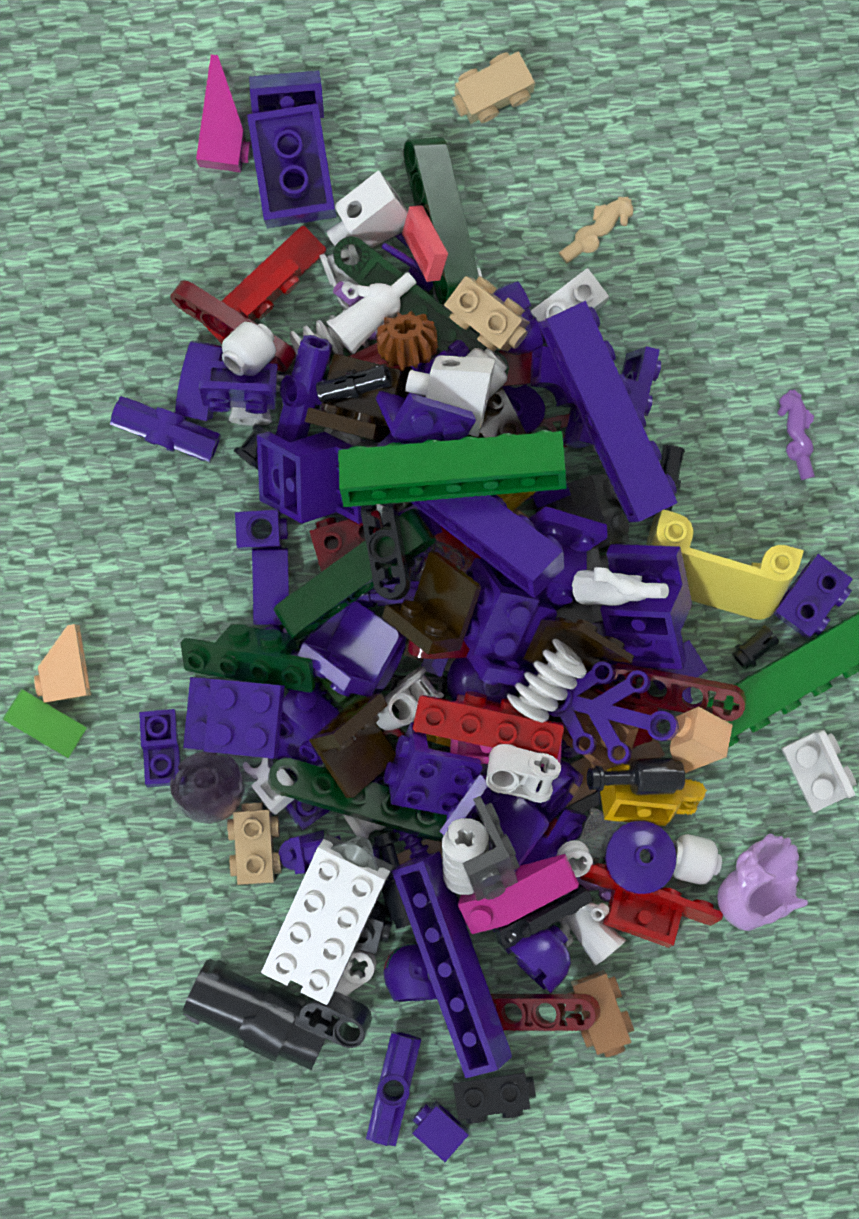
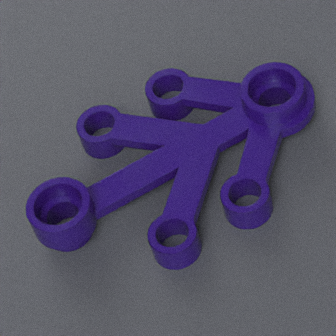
M600 661L583 678L576 679L577 685L574 689H566L568 695L562 705L558 706L555 711H548L549 715L562 719L573 739L574 750L579 754L589 755L597 747L595 737L585 733L575 711L589 715L608 748V758L615 764L627 763L631 758L632 751L626 743L621 742L609 720L646 729L652 738L659 741L673 739L678 732L679 724L676 717L671 713L657 711L652 715H647L613 706L634 692L644 693L649 689L650 678L645 672L640 670L632 671L626 680L593 700L579 697V695L597 683L609 684L614 680L616 675L615 668L610 663ZM603 666H607L609 669V675L606 679L598 677V670ZM642 675L644 685L638 689L634 688L632 684L634 677ZM662 720H668L670 723V730L665 734L660 733L658 730V725ZM583 737H588L590 747L583 751L579 747V741ZM618 746H622L625 749V756L621 760H617L614 757V750Z

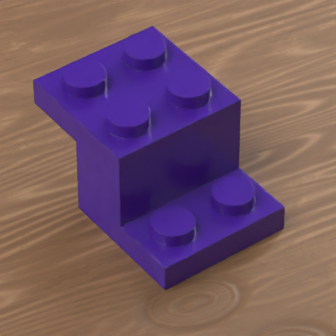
M648 346L627 353L622 374L628 380L631 388L629 397L634 408L638 407L644 416H648L652 407L653 396L649 395L652 381L655 382L661 370V361L658 360L660 350ZM576 406L571 407L568 424L564 432L563 445L573 449L593 445Z
M269 431L258 434L259 500L301 524L335 512L358 524L363 523L361 506L344 507L339 487L338 450L349 449L354 446L325 431L292 442H288Z
M544 507L528 519L533 523L538 532L545 537L547 535L552 536L560 543L564 554V569L537 597L539 598V604L550 605L555 610H558L575 599L572 587L574 576L578 571L587 570V551L607 538V524ZM505 575L498 579L502 586L523 590Z
M610 544L606 554L612 573L642 576L643 583H666L669 589L666 598H646L641 601H629L617 606L602 605L600 611L606 636L623 642L625 644L624 650L634 655L632 663L613 661V665L625 663L640 667L683 669L687 659L681 630L691 609L692 599L681 547Z
M190 677L183 748L204 750V752L278 759L285 686Z

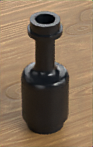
M673 758L635 759L631 762L629 770L604 771L602 766L588 768L586 779L589 790H596L597 792L602 791L604 786L630 785L631 791L635 795L674 794L676 790L684 788L685 770L682 762L674 761Z
M394 831L373 837L375 842L374 848H380L383 860L393 865L392 870L400 866L394 846L398 838L395 837ZM391 870L383 887L382 895L390 921L394 920L396 929L411 924Z

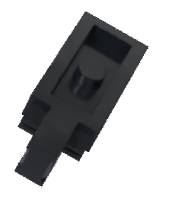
M579 884L578 888L505 926L494 928L498 944L505 949L515 946L522 938L530 937L531 934L533 935L540 930L544 931L558 920L576 913L580 908L592 902L590 891Z

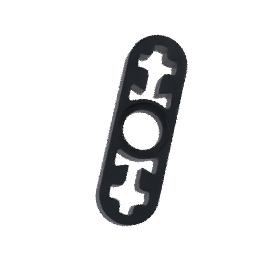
M395 503L380 504L387 507V512L382 513L383 525L386 527L391 526L392 530H378L375 533L373 531L374 528L381 529L379 519L371 516V511H375L377 505L361 506V517L374 588L383 598L389 600L402 599L409 592L411 583L397 506ZM384 537H391L395 543L394 552L388 557H380L377 553L379 540ZM398 561V566H391V572L393 577L400 579V584L395 585V592H392L391 589L384 587V582H388L390 579L389 571L384 567L380 569V564L390 565Z

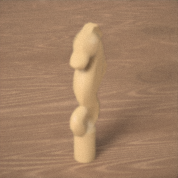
M618 197V200L608 205L595 206L593 221L596 222L593 225L580 228L575 234V241L559 252L564 262L568 264L582 252L592 253L596 251L600 244L598 237L608 235L619 217L620 224L627 226L628 218L633 215L631 199L628 197Z

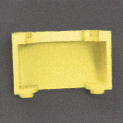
M662 510L654 516L646 545L681 547L692 601L758 620L768 618L774 614L799 569L804 550L787 545H776L765 552L761 563L753 562L751 565L696 550L690 548L693 538L691 522L685 516L668 510Z

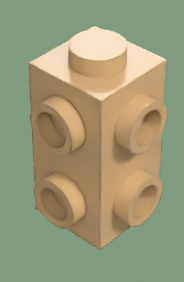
M519 51L512 55L505 52L490 61V66L479 72L475 68L463 73L458 78L459 82L455 83L456 96L452 97V101L461 117L466 115L471 124L478 120L481 123H486L499 115V109L509 104L512 107H517L531 98L530 94L534 92L535 82Z
M465 276L444 304L445 307L452 311L449 318L465 330L471 326L479 332L480 335L477 340L493 352L497 348L509 351L511 347L516 349L528 333L525 328L530 322L522 317L525 310L510 298L503 302L493 293L497 288L483 277L479 276L475 280Z
M263 802L241 804L242 810L234 811L233 819L227 820L229 841L235 840L236 854L230 855L229 858L231 877L237 876V885L272 883L276 880L275 874L282 873L279 852H274L273 838L280 836L278 816H272V812L269 809H263Z

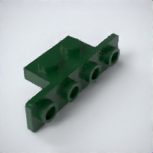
M231 624L216 642L184 638L180 642L184 669L186 671L252 683L282 685L287 689L312 692L315 688L312 660L306 657L290 655L296 648V641H293L288 633L280 632L276 629L266 630L248 627L245 624Z

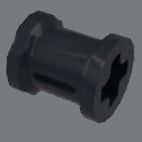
M255 423L252 427L253 432L241 447H236L233 452L258 470L257 435L267 431Z

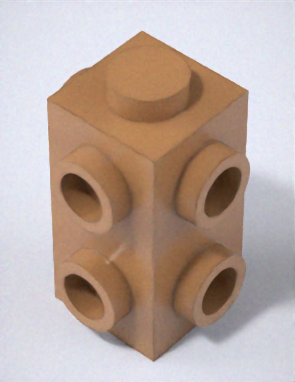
M605 970L571 981L573 991L567 994L591 995L597 1000L601 1009L597 1022L589 1029L581 1031L586 1047L594 1046L597 1055L604 1053L605 1057H611L626 1050L624 1045L631 1043L628 1033L633 1032L634 1028L627 1010L620 1012L616 999L622 997L615 976L608 978ZM581 1004L574 1010V1013L581 1012L584 1019L590 1014L589 1011L583 1010Z

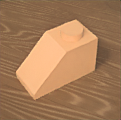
M67 625L38 666L39 675L34 676V684L37 696H43L44 703L91 695L80 625Z
M700 707L676 716L679 729L676 736L671 739L670 752L674 761L682 762L685 773L727 757L732 724Z

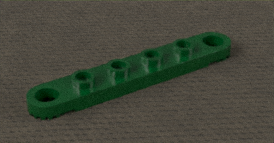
M349 236L343 238L334 248L333 258L335 264L359 285L370 286V284L382 283L391 286L404 275L357 237ZM348 245H356L362 252L360 262L353 266L345 264L341 258L343 249ZM416 284L400 297V314L407 315L410 311H413L415 316L426 314L427 319L434 322V327L437 330V349L441 352L443 350L447 352L448 346L456 340L463 341L470 352L474 348H481L483 350L487 348L477 340L479 335L469 327L465 330L451 320L449 316L452 313ZM496 350L495 353L508 366V368L505 370V373L508 376V362L506 358Z
M292 758L277 760L268 773L270 788L281 796L293 798L299 802L429 840L442 842L444 837L440 830L447 821V815L392 805L389 787L370 782L355 797L346 798L328 769ZM284 768L293 770L297 778L296 783L291 786L282 785L277 779V771Z

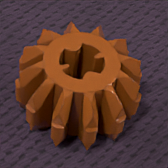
M410 311L407 315L397 312L395 318H384V325L377 327V350L381 359L387 361L389 367L399 365L402 371L407 366H413L417 369L419 363H430L431 356L437 354V330L434 327V322L429 321L426 314L415 316L413 311Z

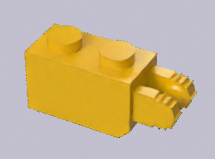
M622 764L609 768L607 771L629 770L630 765ZM685 779V785L682 790H676L674 794L639 796L631 791L630 785L604 786V789L600 791L604 820L629 823L633 821H647L659 826H666L671 822L675 814L692 815L695 813L699 802L704 799L707 790L700 781L697 782L690 779Z

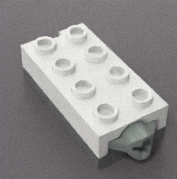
M329 834L325 836L314 854L261 972L287 986L291 980L302 985L301 993L326 1005L338 987L393 868V865L374 857L372 845L367 838L359 836L343 842Z

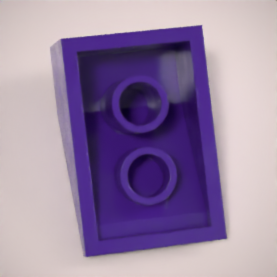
M318 103L247 114L266 228L337 218Z

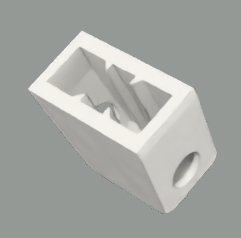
M377 171L336 203L335 209L342 221L327 230L326 233L334 246L343 238L350 236L361 239L373 248L403 231L408 210L382 173Z
M437 356L430 374L410 370L406 392L424 395L426 398L472 411L476 422L469 434L478 437L484 421L496 360L491 358Z

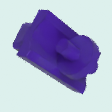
M324 830L306 833L286 840L279 849L280 861L284 867L294 870L295 874L306 873L318 846L325 838ZM338 835V836H333V837H335V838L341 840L340 835Z

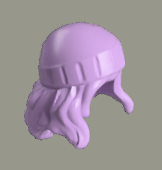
M768 834L762 841L754 843L739 855L736 870L731 872L718 888L717 900L719 909L726 920L738 929L751 931L765 924L773 923L779 918L789 915L795 909L807 906V900L799 899L795 895L797 882L799 881L796 875L799 854L797 846L791 844L790 838L783 839L782 836Z

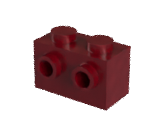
M378 510L371 512V516L377 517L381 528H383ZM335 517L324 519L315 523L316 529L309 531L321 572L366 540L363 523L358 524L350 519L337 522ZM376 528L373 529L374 533L380 530Z

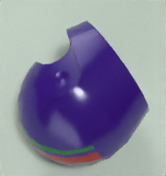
M407 943L394 949L388 956L383 971L385 985L393 1001L407 1002L437 999L432 983L428 978V972L418 944Z

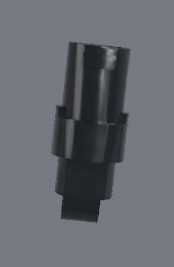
M212 959L206 960L182 1010L183 1015L187 1016L191 1022L199 1025L202 1021L244 1041L242 1047L276 1062L278 1056H281L309 1070H312L326 1039L342 1047L355 1048L364 1041L372 1021V1014L367 1006L337 991L334 992L327 1005L309 996L305 1000L273 984L269 988L226 969L227 963ZM347 1022L356 1024L358 1028L351 1027Z

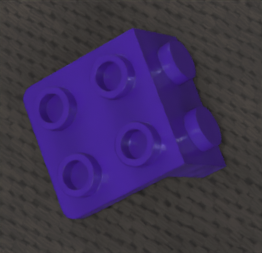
M205 360L204 381H200L199 384L203 406H209V410L216 412L231 411V407L245 408L246 412L253 414L267 413V409H275L277 364L268 363L254 376H239L233 373L223 361Z
M379 391L376 396V401L392 436L402 443H423L427 440H460L467 437L476 422L472 411L413 393H409L407 398Z
M475 558L465 574L481 585V591L466 631L464 642L473 655L511 662L538 605L539 598L537 596L533 598L524 590L502 586L483 559Z
M355 601L350 604L327 649L304 643L297 656L310 658L313 663L314 675L323 679H329L332 682L330 687L336 692L347 697L351 693L367 697L373 694L400 645L403 635L364 604Z
M538 603L511 662L476 656L469 650L466 657L478 673V677L490 685L501 683L515 687L517 683H521L528 687L530 683L524 674L530 672L537 676L539 672L533 664L523 658L541 619L555 621L557 616L556 610L550 605Z
M291 689L284 697L278 760L292 758L319 767L323 765V761L309 739L340 712L314 690L312 692H304ZM288 768V771H289L291 774H293L294 776H296V774L293 773L294 771H293V770L291 771V770Z
M411 722L405 736L401 735L398 739L394 761L389 762L385 769L384 782L389 786L391 804L448 815L450 810L457 806L466 795L469 783L480 775L482 763L477 758L428 749L426 734L415 732L413 730L414 722Z
M480 774L469 783L466 789L467 793L461 802L450 810L446 817L447 821L440 832L445 835L450 824L461 818L480 822L473 798L480 796L484 805L489 803L493 805L500 821V827L504 835L507 834L520 866L549 826L548 819L527 799L492 791L486 783L487 775ZM489 841V850H492L493 847Z

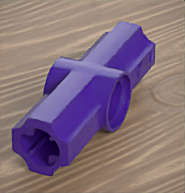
M315 335L303 336L292 375H286L281 381L280 396L284 405L275 435L288 442L308 436L311 423L305 422L308 408L315 409L316 405H321L322 403L317 395L316 383L325 381L324 375L333 346L327 339H322Z
M119 397L111 414V426L145 438L144 441L153 445L163 446L168 451L174 452L177 450L204 462L211 463L221 438L220 433L186 421L187 418L160 407L154 409L127 397Z
M391 1031L366 1134L367 1140L385 1146H396L409 1097L421 1038L403 1032ZM397 1080L403 1085L404 1091L399 1096L391 1097L385 1093L383 1087L388 1081Z

